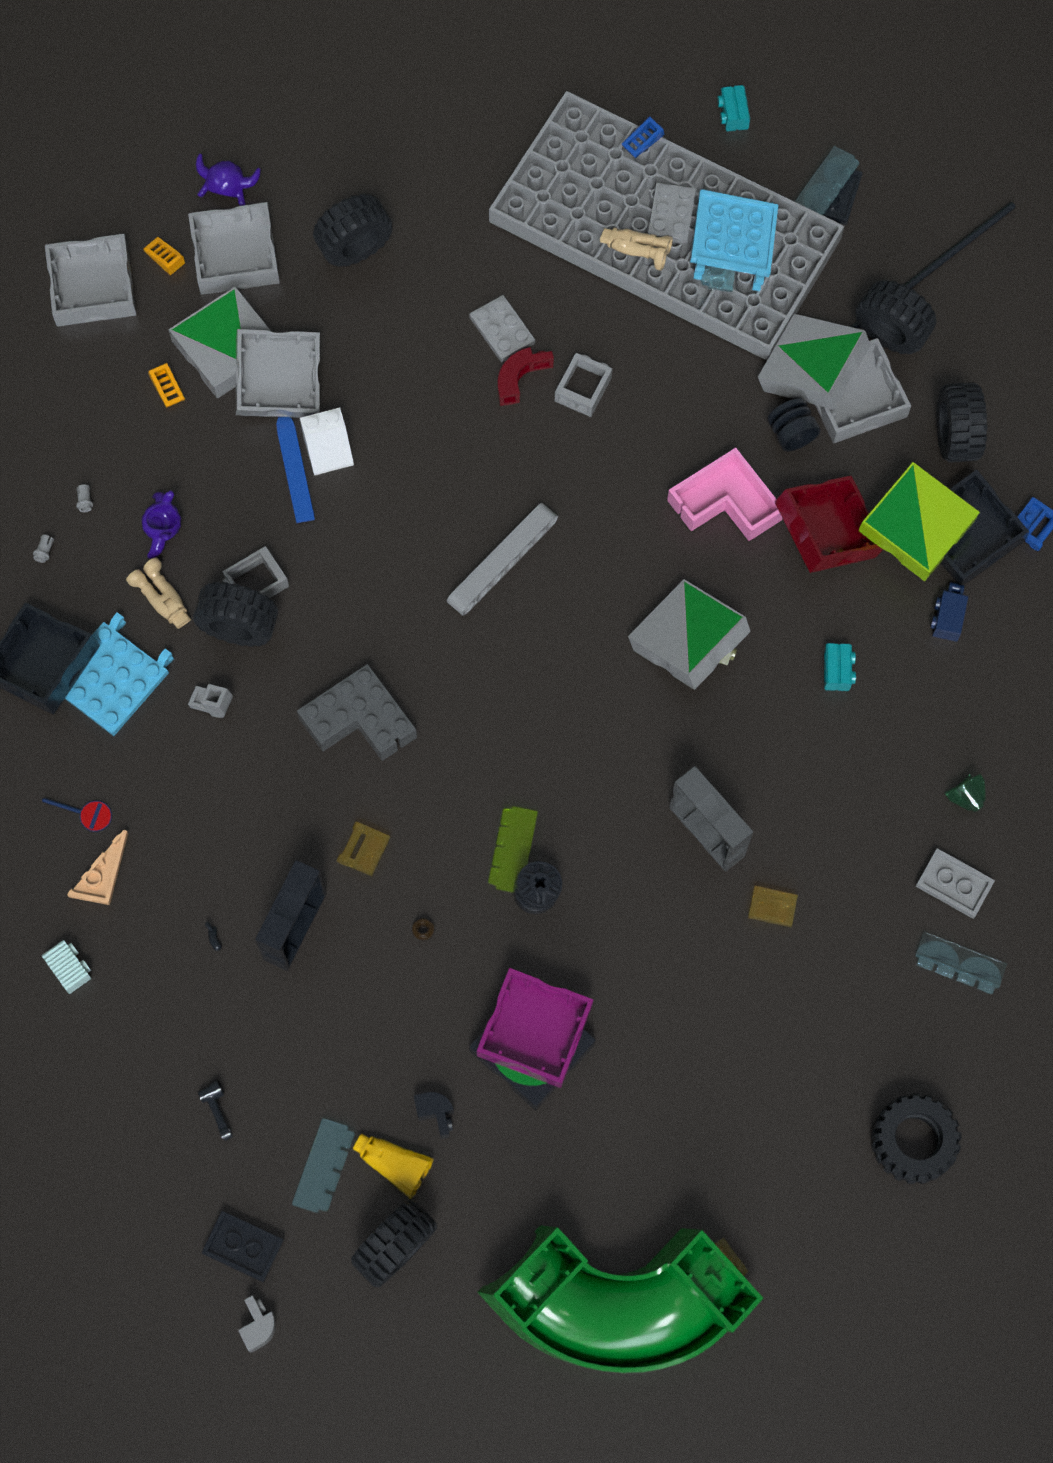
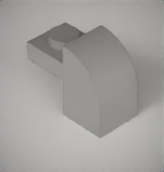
M208 684L206 689L196 686L188 705L190 708L210 713L212 717L223 718L233 696L228 689Z
M253 1295L244 1301L254 1322L238 1330L250 1353L266 1345L272 1339L276 1330L274 1314L270 1312L263 1315L266 1309L261 1299L256 1300Z

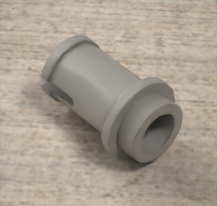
M85 484L76 487L78 494L76 506L80 512H89L93 507V502L90 500V486Z
M48 535L41 536L37 550L33 552V558L41 563H45L49 559L48 554L54 543L52 537L48 540Z

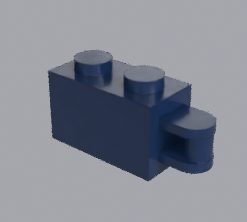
M950 582L948 590L943 591L941 598L937 597L934 609L938 610L937 616H933L930 628L934 629L932 636L955 642L958 641L968 601V596L963 595L965 585Z

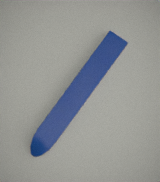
M278 417L276 424L296 523L315 520L293 420L290 417Z

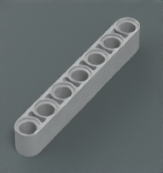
M540 503L450 594L447 603L462 616L466 615L555 524L558 515L546 505Z

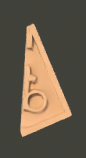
M123 830L122 833L113 839L111 846L105 853L102 852L91 865L90 870L83 874L81 881L73 890L71 889L68 892L69 898L110 905L128 837L126 830Z

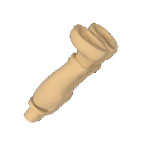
M604 228L600 242L608 244L609 248L612 247V249L626 255L651 258L654 260L655 269L662 271L665 266L666 255L671 251L673 237L668 235L657 237L654 234H646L631 229L617 230V228H613L611 230Z
M153 558L144 565L143 570L162 595L156 592L141 570L133 571L126 581L132 587H139L153 608L161 616L168 619L170 624L173 623L179 629L187 624L191 618L187 615V609L184 607L177 591L160 574L161 561L158 558Z

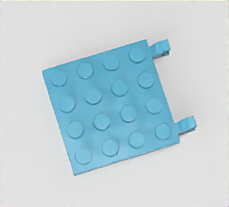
M701 189L698 198L690 258L691 263H696L693 279L701 280L705 265L754 274L752 290L760 291L761 285L764 283V277H769L771 273L779 204Z
M119 613L113 616L109 625L103 622L93 633V637L100 647L65 697L68 702L113 736L116 735L169 674L166 667L174 660L172 653L164 649L156 662L119 634L118 631L126 624V621L123 620L124 617Z

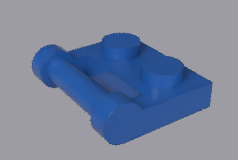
M1032 497L1018 515V519L1029 530L1025 542L1032 549L1039 551L1043 546L1042 543L1053 530V510ZM1046 516L1049 518V522L1035 538L1031 534Z

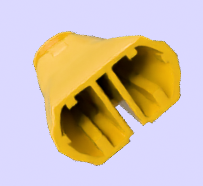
M364 1134L359 1136L353 1147V1150L360 1153V1157L368 1165L383 1175L408 1198H412L416 1194L422 1183L420 1178L424 1179L433 1163V1158L408 1150L373 1136L369 1138Z

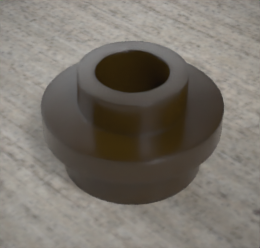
M426 918L416 920L412 926L413 935L419 940L429 939L434 933L433 923ZM423 926L427 928L425 933L419 931Z

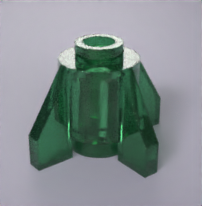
M981 774L973 778L971 775H968L956 787L946 791L945 795L951 802L963 807L967 811L973 810L975 812L984 806L983 802L986 800L985 780Z

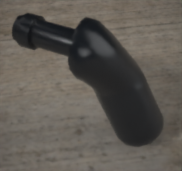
M206 922L205 926L209 929V942L215 951H220L222 945L217 938V928L212 927L209 922Z

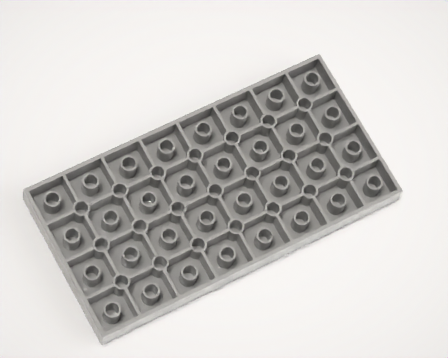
M566 91L489 208V222L768 360L792 316L799 311L840 242L844 226L662 137L638 157L634 158L622 146V143L639 127L638 125ZM645 133L642 134L646 140L649 138ZM639 138L636 139L641 145L643 144ZM633 142L629 144L635 151L638 149ZM656 183L696 188L687 244L672 243L671 251L666 255V262L662 271L655 269L654 260L651 258L626 255L612 249V247L609 248L608 244L600 242L604 228L611 230L613 228H617V230L631 229L648 234ZM701 189L779 204L771 273L769 277H764V283L761 285L760 291L752 290L754 274L705 265L702 279H693L696 263H691L690 258L698 198Z

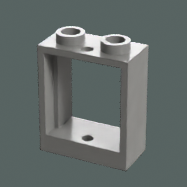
M575 353L555 391V402L592 417L612 379L613 368H610L606 363L596 362L587 355ZM577 366L602 377L591 399L566 389Z
M266 546L222 571L225 578L222 582L233 584L235 583L234 579L264 563L276 582L259 591L262 595L271 598L289 587L287 577Z

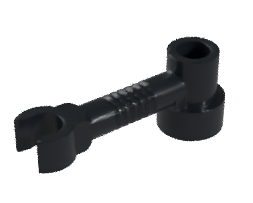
M216 1079L210 1082L209 1086L199 1090L198 1095L202 1103L208 1102L218 1125L220 1135L223 1140L227 1141L233 1138V1135L217 1102V1099L224 1096L225 1093L220 1082Z

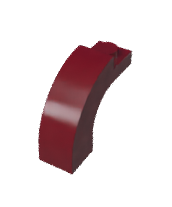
M531 347L516 352L505 361L498 375V399L500 406L520 403L519 380L528 372L553 368L554 358L552 351H539L536 354H532Z

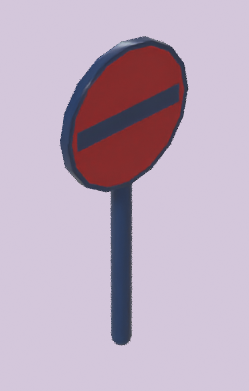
M46 798L42 799L44 803L79 813L81 824L91 832L103 831L112 820L111 809L102 801H91L84 805L82 809H77Z

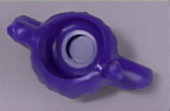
M199 154L196 159L197 172L206 180L197 194L199 197H203L207 191L224 196L237 197L239 206L245 205L243 189L250 188L257 183L260 177V168H257L252 176L243 177L241 168L233 162H217L209 169L203 163L202 154Z
M171 490L166 494L162 492L154 493L152 498L155 499V504L149 506L142 516L143 532L149 538H152L151 548L147 554L149 559L158 557L165 547L166 540L174 537L181 527V516L178 509L171 504L174 498V492Z

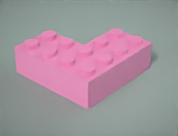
M734 448L677 484L668 492L667 501L677 514L681 513L680 518L691 531L725 510L747 540L750 541L783 519L775 504L777 499L737 448Z

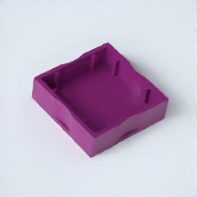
M509 968L498 995L497 1006L487 1023L478 1046L477 1056L561 1088L592 1009L593 999L564 988L550 986L538 978Z

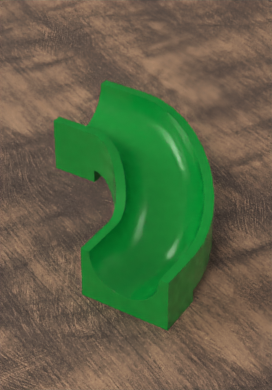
M540 1225L534 1231L536 1239L527 1253L507 1273L496 1281L483 1285L477 1291L520 1338L536 1349L568 1363L601 1371L620 1373L664 1369L699 1355L714 1345L726 1332L733 1333L763 1299L703 1230L681 1228L646 1266L628 1273L608 1274L588 1265V1260L558 1227Z

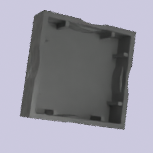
M694 766L675 781L673 798L669 808L726 872L745 857L753 831Z

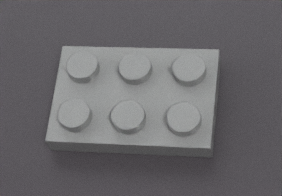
M656 183L648 234H654L657 237L668 235L673 237V242L687 244L696 188Z
M504 295L469 314V318L501 363L516 352L535 344L534 337Z
M937 848L915 887L974 919L995 880Z

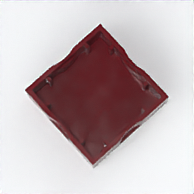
M852 476L828 480L821 484H808L785 489L775 501L810 573L873 559L883 550L859 532V528L864 519L869 515V512Z

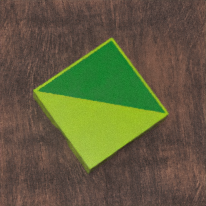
M912 462L864 519L859 532L877 544L881 549L893 554L902 565L923 581H926L942 562L950 548L961 539L975 522L980 512Z

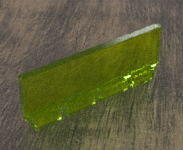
M512 806V810L503 809L500 824L508 826V828L499 827L496 844L504 846V848L495 847L492 865L498 866L500 869L491 868L488 880L489 884L496 885V889L513 893L514 883L522 868L528 863L538 811Z

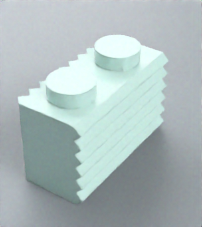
M63 940L41 956L66 991L71 994L91 979L88 974L91 970L84 960L79 962L76 958V955L79 953L73 944L67 945Z

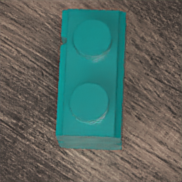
M743 85L723 87L720 96H717L718 108L722 107V112H720L721 124H725L726 131L747 130L750 124V115L745 87Z
M826 644L824 649L825 690L849 691L852 684H855L856 672L852 671V664H855L856 653L852 652L851 644Z

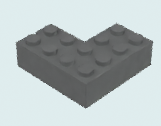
M368 664L297 710L299 720L322 752L356 729H359L382 761L398 751L397 742L395 741L397 738L401 748L417 738L415 727Z

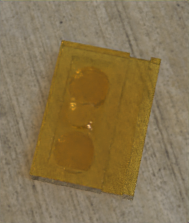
M755 886L748 918L792 927L798 895Z

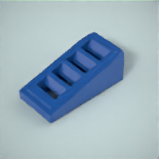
M649 117L622 143V146L636 158L664 135V130ZM648 129H651L654 133L651 134ZM643 133L649 137L647 140L642 136ZM637 138L643 142L642 145L636 141ZM633 142L638 149L635 151L629 144Z

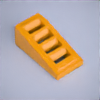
M159 237L143 249L169 275H172L185 264L184 257ZM158 244L160 245L157 249L152 251V249L155 246H157ZM164 249V251L157 255L160 250Z
M167 363L148 371V375L166 408L185 400ZM166 373V377L157 380L156 377ZM168 380H170L171 382L162 387L160 386L161 383L166 382ZM170 387L174 388V390L169 391L165 394L163 392L164 390ZM177 393L178 397L167 400L166 397Z

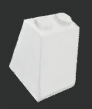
M340 408L300 418L304 442L314 476L354 465Z

